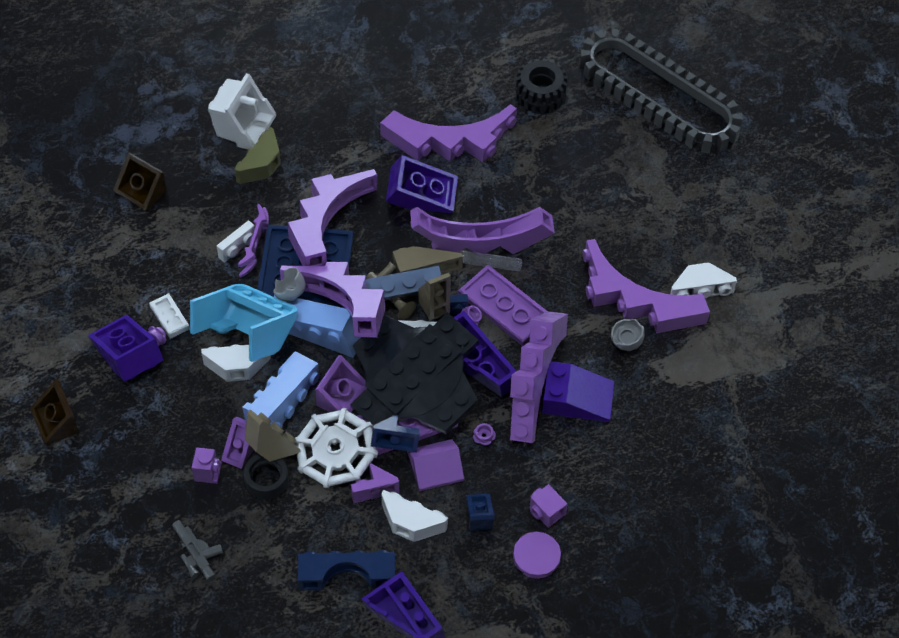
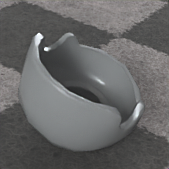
M292 267L283 272L284 278L282 280H275L273 293L279 300H295L305 290L306 284L302 273L298 268Z
M636 319L620 320L612 327L611 339L614 345L620 350L625 351L637 349L643 343L645 337L644 327Z

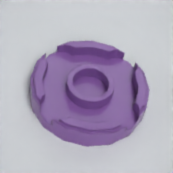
M541 532L527 533L519 538L513 553L514 563L518 570L520 569L528 577L537 579L551 575L559 566L561 557L559 544L553 537Z

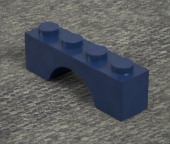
M358 550L352 553L331 551L318 554L309 551L304 554H298L299 591L323 590L326 583L333 576L343 572L361 575L369 583L371 589H376L395 576V552L379 550L373 553H366Z

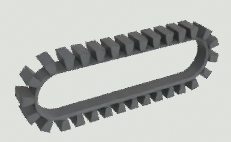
M618 29L611 30L610 38H605L603 31L600 30L595 32L594 41L587 37L583 42V50H581L580 68L584 67V77L589 80L594 76L595 86L601 88L604 84L603 91L609 95L614 90V98L621 101L624 97V105L629 108L635 102L634 111L641 115L645 109L644 118L651 122L655 116L654 124L661 128L665 123L664 131L671 135L676 128L674 138L682 142L686 136L685 145L692 149L696 141L703 143L701 150L703 153H710L712 144H716L719 152L727 150L729 141L733 144L737 141L743 121L742 113H737L738 104L734 100L725 106L727 95L721 91L715 99L716 88L710 85L705 92V81L699 79L695 85L696 75L689 72L685 78V68L679 65L675 71L676 63L669 59L665 64L666 56L659 52L655 57L656 50L650 46L645 51L646 43L638 40L635 44L636 37L630 33L625 40L619 39L620 30ZM608 48L621 50L720 114L726 120L727 127L718 133H705L696 129L600 66L594 59L595 54L600 50Z

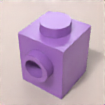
M549 484L543 489L538 488L531 495L530 512L548 528L566 515L567 503Z

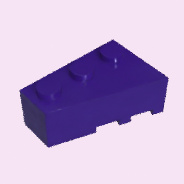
M402 571L362 598L366 609L407 638H446L443 628Z

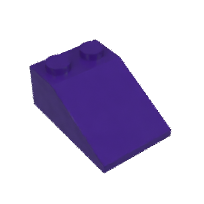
M401 155L391 166L386 202L405 209L418 207L425 211L452 213L454 211L458 176Z
M128 315L88 335L91 342L115 374L124 382L135 378L141 372L151 369L163 361L156 339Z
M551 361L547 370L542 414L610 422L614 381L573 364Z

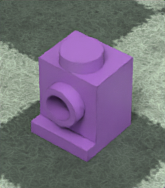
M196 447L192 464L194 481L218 484L222 462L216 459L215 449Z

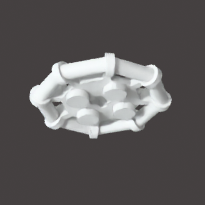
M347 408L320 415L313 414L311 420L299 436L295 437L296 442L294 444L301 449L297 453L298 471L321 483L324 488L361 480V475L372 460L378 456L376 447L371 446L373 425L371 422H366L350 413ZM338 420V423H334V426L328 427V425L324 426L322 424ZM348 421L358 428L352 430L344 425V423ZM318 427L319 430L312 439H308L315 428ZM364 434L366 447H360L357 437ZM340 443L339 450L331 451V444L336 445ZM306 446L312 447L313 456L309 459L306 456ZM358 454L364 455L362 460L354 469L351 464L353 463L355 458L358 456ZM317 463L326 469L325 475L312 468V466ZM347 468L349 473L331 476L334 470L342 471Z

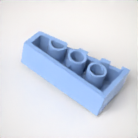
M300 298L284 301L297 307V319L289 332L290 335L349 357H354L356 352L352 345L361 337H354L353 317L347 309Z
M295 351L279 368L278 376L270 377L265 390H258L255 393L254 402L252 404L247 402L243 406L245 420H247V412L251 409L256 414L262 412L271 420L270 424L275 422L282 428L285 420L290 419L294 414L296 405L305 399L310 386L317 383L320 377L318 363Z

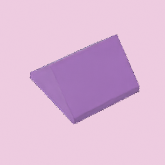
M342 355L336 358L315 389L317 406L328 412L347 408L351 413L353 409L350 404L366 390V380Z
M452 439L417 447V452L408 451L419 491L464 481L459 448Z

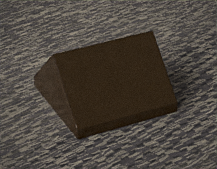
M128 153L113 191L144 210H149L167 191L162 171L135 155Z
M55 380L30 407L45 445L79 433L60 382Z

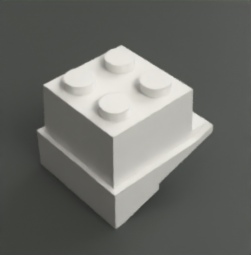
M245 74L242 81L226 79L208 107L216 135L236 142L237 147L248 150L254 147L260 135L267 131L276 117V113L268 99L263 97L250 74Z

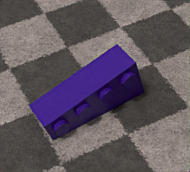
M462 311L454 319L474 335L480 343L464 358L463 371L500 397H503L511 391V377L517 371L466 312Z

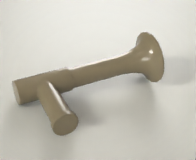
M389 262L378 275L370 272L366 279L390 275L397 268ZM399 297L390 299L399 310V320L409 318L416 309V304L413 301L406 303Z

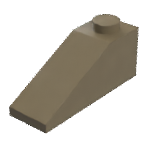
M415 246L393 251V265L397 268L395 270L396 274L439 266L441 274L462 269V253Z
M449 273L427 281L418 289L419 303L429 321L443 317L447 312L450 314L451 276Z

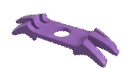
M260 204L257 205L259 215L254 220L255 230L250 245L245 247L246 256L238 263V267L247 265L240 272V278L247 275L256 266L255 252L261 234L267 232L269 225L268 212Z

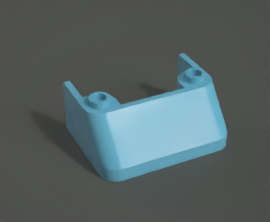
M234 284L190 300V333L196 334L209 328L220 334L229 333L233 329L240 330L249 335V361L251 362L278 352L297 319V307L244 284Z

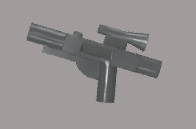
M180 520L174 522L172 526L182 540V546L190 554L188 557L183 554L181 558L186 564L191 578L195 579L200 575L194 568L198 566L207 581L213 580L216 575L206 559L222 554L221 545L209 548L206 542L196 539L189 526L184 527Z

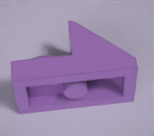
M235 417L232 421L221 461L243 469L254 449L245 441L247 420Z
M369 464L371 480L363 479L355 484H351L354 503L382 497L383 490L399 493L398 478L373 464Z

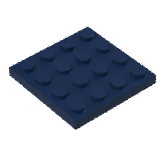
M268 225L257 290L274 297L275 280H281V266H303L289 240L288 226ZM325 229L322 241L326 249L327 262H348V266H350L354 237L353 231ZM304 291L298 297L304 300L343 307L338 302L316 293Z

